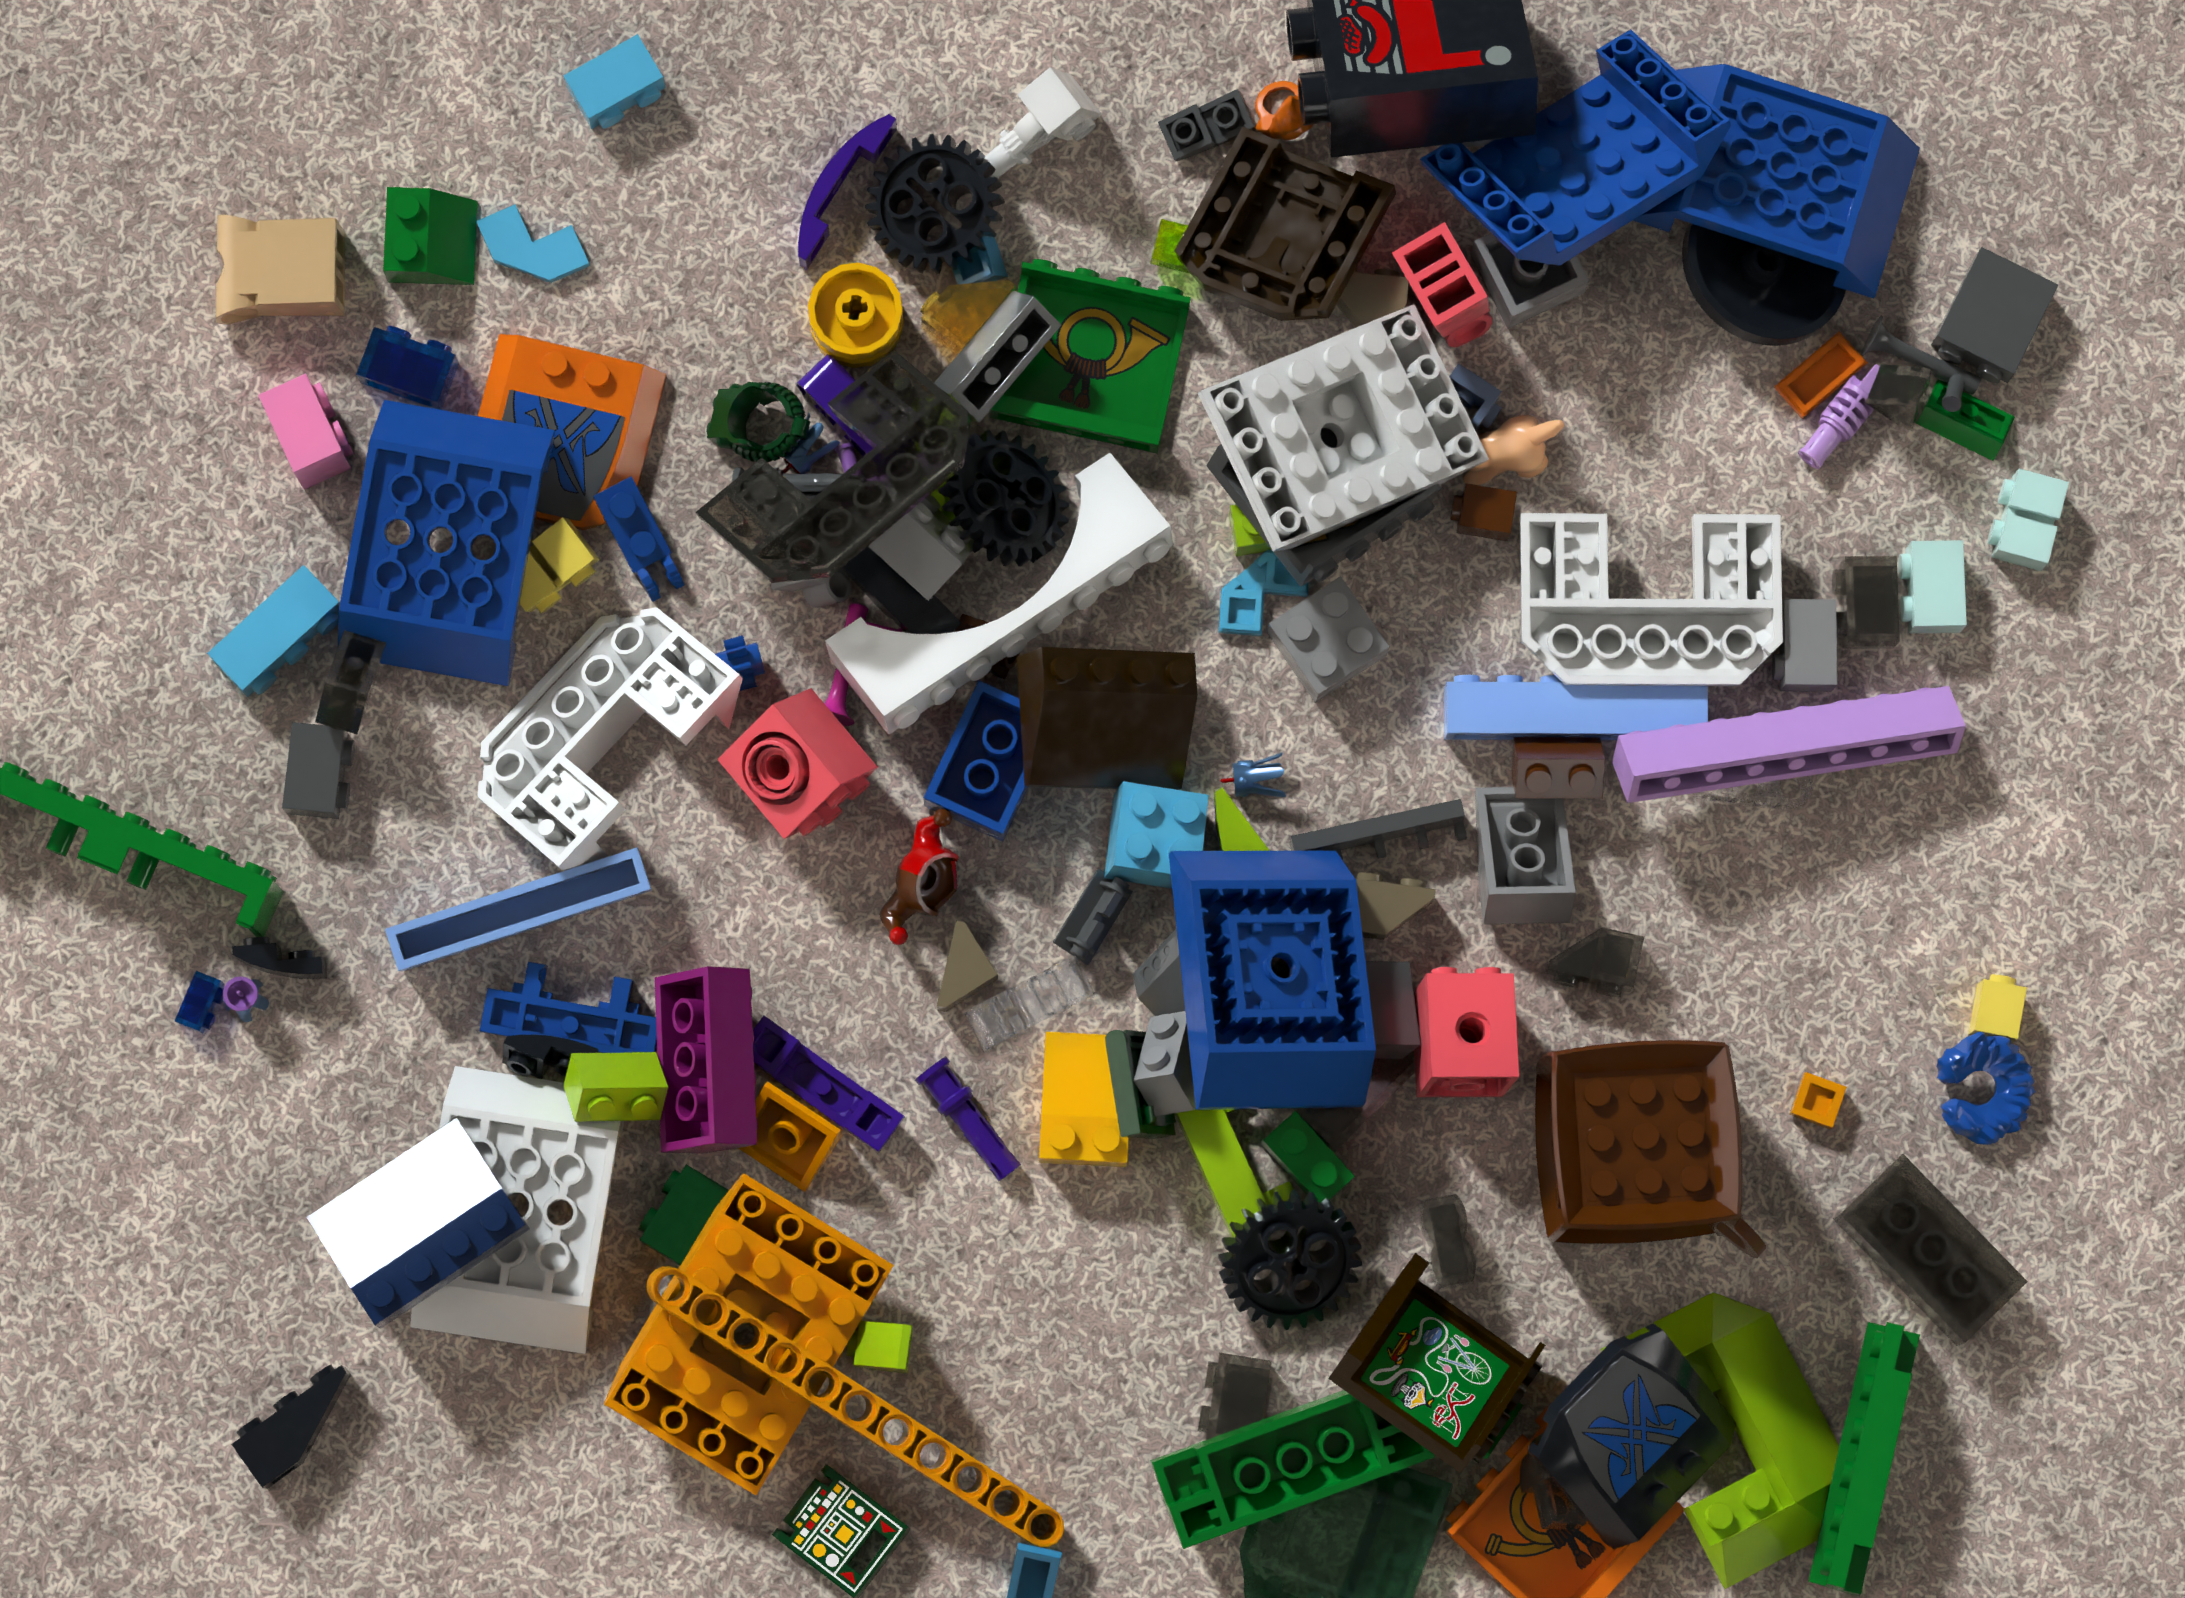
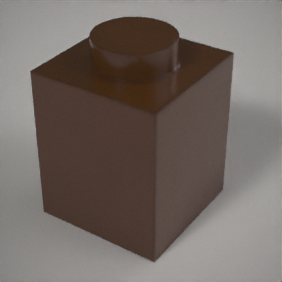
M1466 483L1462 496L1454 495L1450 520L1458 521L1456 533L1508 541L1512 529L1517 492Z

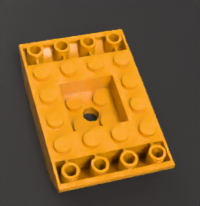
M743 1173L716 1206L678 1269L694 1277L834 1367L894 1265ZM675 1275L661 1296L664 1300H670L679 1293L680 1282ZM705 1299L698 1304L696 1316L702 1324L712 1322L717 1315V1305L712 1299ZM657 1304L621 1362L604 1401V1405L755 1496L758 1494L811 1405L810 1402ZM753 1340L746 1345H739L737 1343L736 1345L739 1348H744L749 1346L753 1342ZM787 1347L776 1349L771 1357V1364L777 1372L786 1370L792 1361L791 1352ZM818 1371L810 1377L809 1389L813 1395H817L828 1377L824 1371Z

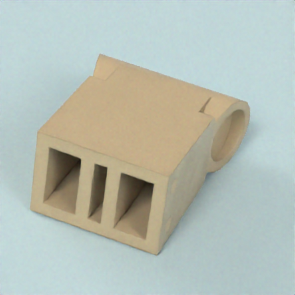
M231 215L217 216V252L221 255L224 266L216 284V323L228 325L260 316H344L345 231L336 218L259 220L254 222Z

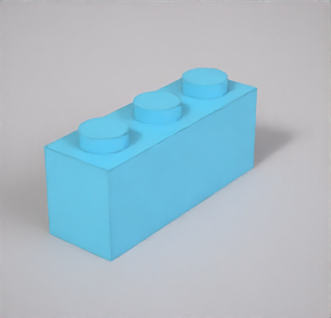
M303 565L207 654L247 697L254 691L260 695L274 684L277 679L274 673L286 662L289 665L295 664L308 652L309 647L306 643L318 632L324 636L338 625L340 602Z

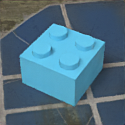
M1123 781L1113 795L1104 878L1114 879V877H1118L1126 882L1172 889L1169 853L1171 851H1203L1209 795Z

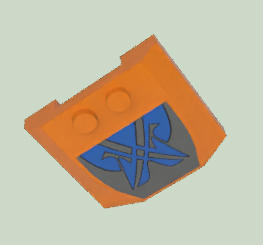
M499 334L478 416L555 430L548 473H543L535 519L555 524L562 517L569 518L579 530L592 529L607 524L593 495L632 476L636 486L639 487L667 379L666 373L643 364L521 335Z

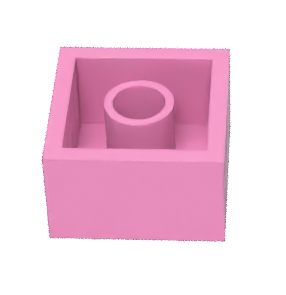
M305 373L258 395L291 468L304 490L351 469L346 457L354 453L339 422L335 421L330 424L329 419L336 416L320 382L312 385Z

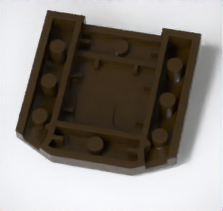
M1242 127L1174 251L1177 259L1201 287L1209 293L1280 321L1329 318L1396 195L1395 185L1357 170L1351 176L1286 151L1282 148L1279 140Z

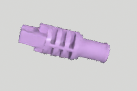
M1875 364L1862 381L1854 375L1847 381L1820 415V427L1806 445L1799 450L1798 454L1804 462L1815 469H1820L1823 462L1840 442H1846L1854 436L1881 402L1882 398L1875 392L1889 373Z

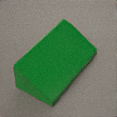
M1937 379L1916 424L1994 461L2004 444L2015 416L1966 392L1962 393V404L1958 411H1946L1942 406V400L1946 394L1948 384Z

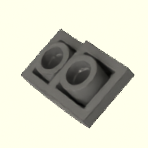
M1239 89L1200 107L1197 104L1192 105L1158 122L1176 162L1236 139L1242 127L1256 131V125Z

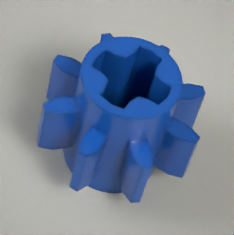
M743 635L723 640L726 651L715 653V655L743 678L740 691L757 687L755 676L765 674L757 642L746 645Z

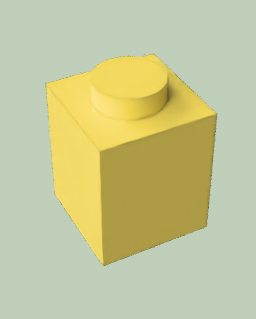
M1992 974L1989 980L1983 979L1980 981L1976 988L1968 1035L1983 1032L1986 1036L2007 1037L2011 1040V1043L2016 1041L2019 1037L2027 987L2015 985V978L2004 975Z

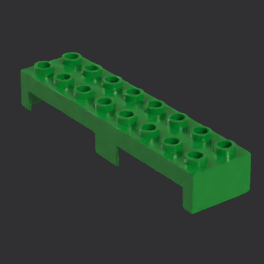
M4 762L3 767L0 768L1 795L59 818L46 845L47 850L66 857L78 828L81 827L88 830V833L78 853V859L118 875L129 849L137 850L139 853L128 875L127 883L146 890L158 862L161 860L246 895L247 897L235 924L249 929L256 937L265 936L284 893L275 883L277 878L271 875V871L248 861L244 868L236 865L237 861L230 858V854L210 845H206L204 851L196 848V844L190 842L189 837L166 828L164 834L156 832L157 828L149 825L150 821L133 813L125 812L123 818L116 816L117 812L110 809L109 804L85 795L83 801L76 799L77 795L69 792L68 787L45 778L42 785L36 783L37 779L28 775L29 772L14 764Z

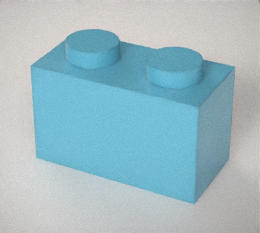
M638 34L563 75L567 89L591 129L598 125H601L602 128L615 125L623 119V111L636 104L643 108L654 103L661 97L660 91L666 88L660 70Z

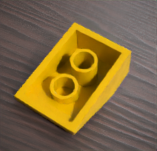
M1046 1032L1039 1163L1110 1167L1127 1166L1129 1138L1120 1136L1105 1044L1106 1035Z

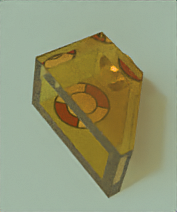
M1010 280L948 285L941 295L934 292L923 304L920 310L923 314L921 317V328L957 356L1011 291L1016 292V285Z

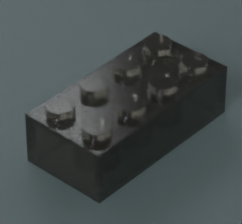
M1904 1154L1894 1158L1833 1218L1956 1346L1966 1343L2028 1282Z

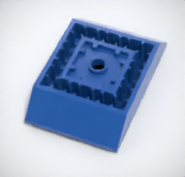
M1171 851L1169 853L1196 1110L1363 1107L1366 1103L1376 1045L1357 883L1336 851ZM1272 958H1281L1288 964L1290 969L1288 978H1280L1274 974L1271 968Z

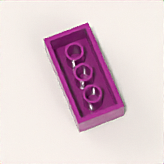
M707 966L655 977L657 1056L668 1085L660 1118L661 1153L703 1154L757 1145L758 1122L755 1106L756 1076L754 1073L753 1056L754 1031L752 1029L750 969Z

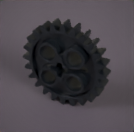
M930 134L927 146H923L916 137L912 138V151L907 152L902 146L898 145L897 152L900 158L894 161L885 156L883 160L889 168L886 173L874 171L873 173L881 183L879 187L867 188V191L877 199L875 202L865 205V209L869 213L877 215L869 220L867 224L872 230H881L876 234L874 240L880 246L887 245L884 252L891 259L899 255L898 262L905 268L913 261L914 268L919 273H923L929 263L931 269L936 274H940L942 264L946 262L955 271L958 266V257L962 256L969 263L973 262L970 252L973 247L984 252L987 250L981 241L983 235L989 237H996L997 235L989 224L990 221H1002L1003 217L993 207L1005 203V200L1000 194L992 192L998 190L1002 186V182L997 177H990L995 172V167L990 162L983 163L985 155L979 149L971 153L972 146L965 140L956 147V141L951 135H947L942 145H940L939 140L933 134ZM935 167H942L943 170L940 178L935 182L928 183L926 179L929 171ZM914 179L932 197L939 201L962 223L961 228H954L920 195L908 186L909 180ZM972 194L970 205L965 209L956 210L958 199L962 195ZM913 198L914 202L911 210L902 215L897 214L899 203L904 199ZM942 225L943 233L940 238L932 242L927 241L929 231L934 226Z
M986 430L980 436L974 433L952 449V454L943 462L947 468L939 474V477L946 484L938 491L939 494L949 497L950 500L942 506V510L953 512L955 515L949 522V525H960L963 528L960 535L961 540L964 541L968 538L974 540L972 548L974 553L981 548H985L987 561L991 562L1000 555L1003 566H1007L1015 560L1018 567H1021L1029 560L1032 563L1036 562L1057 546L1055 542L1065 535L1061 527L1069 522V519L1061 512L1069 507V503L1058 497V495L1066 490V487L1054 484L1053 479L1059 472L1058 470L1047 471L1045 468L1049 459L1047 455L1037 459L1034 456L1036 445L1032 444L1026 449L1022 448V440L1019 435L1009 442L1004 430L996 436L990 430Z
M1296 1190L1291 1191L1288 1201H1283L1279 1193L1274 1192L1273 1204L1269 1206L1262 1199H1257L1259 1211L1255 1214L1245 1208L1241 1210L1246 1222L1243 1225L1237 1222L1229 1224L1236 1236L1235 1238H1222V1243L1229 1252L1218 1255L1221 1265L1225 1267L1219 1271V1275L1223 1283L1227 1284L1224 1289L1229 1299L1235 1298L1234 1304L1239 1312L1247 1310V1314L1252 1322L1257 1321L1263 1315V1321L1267 1328H1271L1278 1318L1285 1330H1289L1292 1319H1298L1301 1326L1306 1328L1308 1316L1311 1314L1320 1322L1323 1321L1322 1309L1326 1306L1331 1310L1338 1311L1339 1308L1334 1299L1337 1295L1344 1298L1351 1296L1345 1283H1357L1359 1279L1351 1268L1362 1266V1260L1355 1253L1362 1249V1246L1357 1237H1353L1357 1232L1351 1221L1346 1222L1347 1217L1341 1208L1334 1210V1206L1328 1198H1325L1318 1205V1199L1314 1192H1309L1304 1201H1301ZM1301 1226H1304V1227L1300 1230V1232H1299V1234H1298V1236H1297V1232H1298L1299 1228H1300ZM1286 1230L1280 1239L1269 1240V1237L1275 1231ZM1326 1240L1325 1245L1321 1249L1316 1251L1309 1250L1315 1242ZM1265 1269L1271 1270L1266 1278L1254 1280L1256 1274ZM1312 1280L1305 1289L1295 1290L1297 1284L1301 1281ZM1284 1284L1282 1292L1280 1294H1276L1280 1291L1281 1287Z

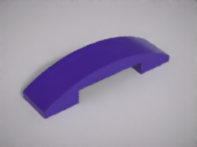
M890 114L872 122L851 137L831 158L820 174L807 200L800 225L798 257L802 268L808 270L829 237V225L819 219L858 158L861 156L875 164L896 132V118Z
M763 1015L753 1029L754 1064L831 1121L879 1153L905 1116L872 1092L862 1088Z

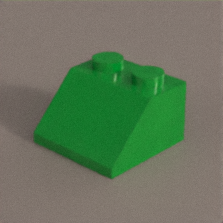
M387 187L383 272L388 283L474 285L478 201L431 188Z

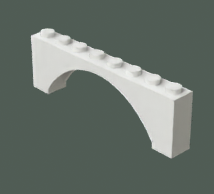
M1108 453L1075 475L1081 504L1071 545L1050 580L1019 608L982 626L941 634H911L890 631L867 625L862 617L825 640L830 660L888 735L898 728L905 729L911 726L922 712L934 704L941 705L947 702L958 688L970 680L977 681L983 678L994 664L1006 656L1013 657L1019 654L1030 640L1041 633L1052 632L1062 623L1063 618L1077 609L1083 610L1088 608L1097 600L1101 593L1113 585L1120 586L1132 577L1134 571L1148 562L1154 563L1167 554L1169 548L1173 546L1171 526L1111 453Z

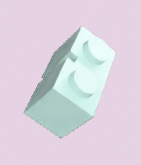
M2020 468L2012 476L2011 480L2005 478L1998 497V503L2005 505L2001 521L1994 519L1987 544L1994 546L1991 558L2042 571L2049 563L2058 528L2054 526V522L2060 519L2069 482Z
M1963 540L1911 541L1905 549V554H1899L1898 559L1900 580L1906 579L1908 595L1901 596L1900 599L1901 622H1908L1909 633H1960L1967 626Z

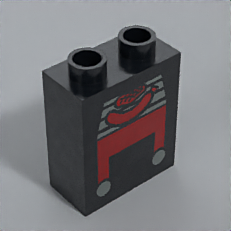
M1307 0L1306 8L1286 10V27L1291 60L1313 59L1315 72L1298 73V95L1303 125L1325 123L1331 158L1536 135L1538 74L1522 0Z

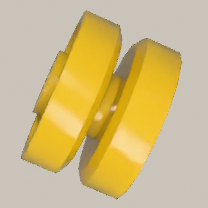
M859 262L842 264L824 273L812 288L808 302L811 334L820 352L825 356L829 354L840 365L851 368L872 366L888 357L899 343L904 326L900 292L892 279L877 267ZM860 313L859 320L850 319V315Z

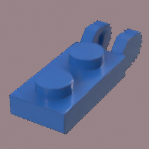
M632 476L593 495L631 571L637 573L652 602L660 599L661 596L659 594L660 590L654 579H651L645 568L646 566L660 560L666 570L665 574L670 584L676 590L685 585L669 555L672 552Z

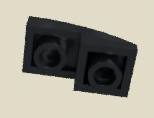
M269 937L243 939V946H232L233 956L237 960L263 972L300 979L327 978L326 961L322 956L315 957V951L313 950L289 952V959L282 960L281 947L277 943H270Z
M513 1035L507 1036L503 1043L502 1063L521 1076L527 1077L531 1075L538 1079H543L549 1066H551L559 1074L566 1077L571 1053H598V1049L584 1043L554 1036Z

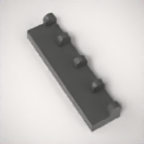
M1458 799L1293 835L1290 838L1289 845L1291 851H1336L1343 860L1341 850L1374 843L1377 859L1386 857L1384 841L1416 834L1419 849L1421 850L1429 848L1427 831L1454 826L1457 840H1466L1467 835L1463 822L1465 813L1462 801Z

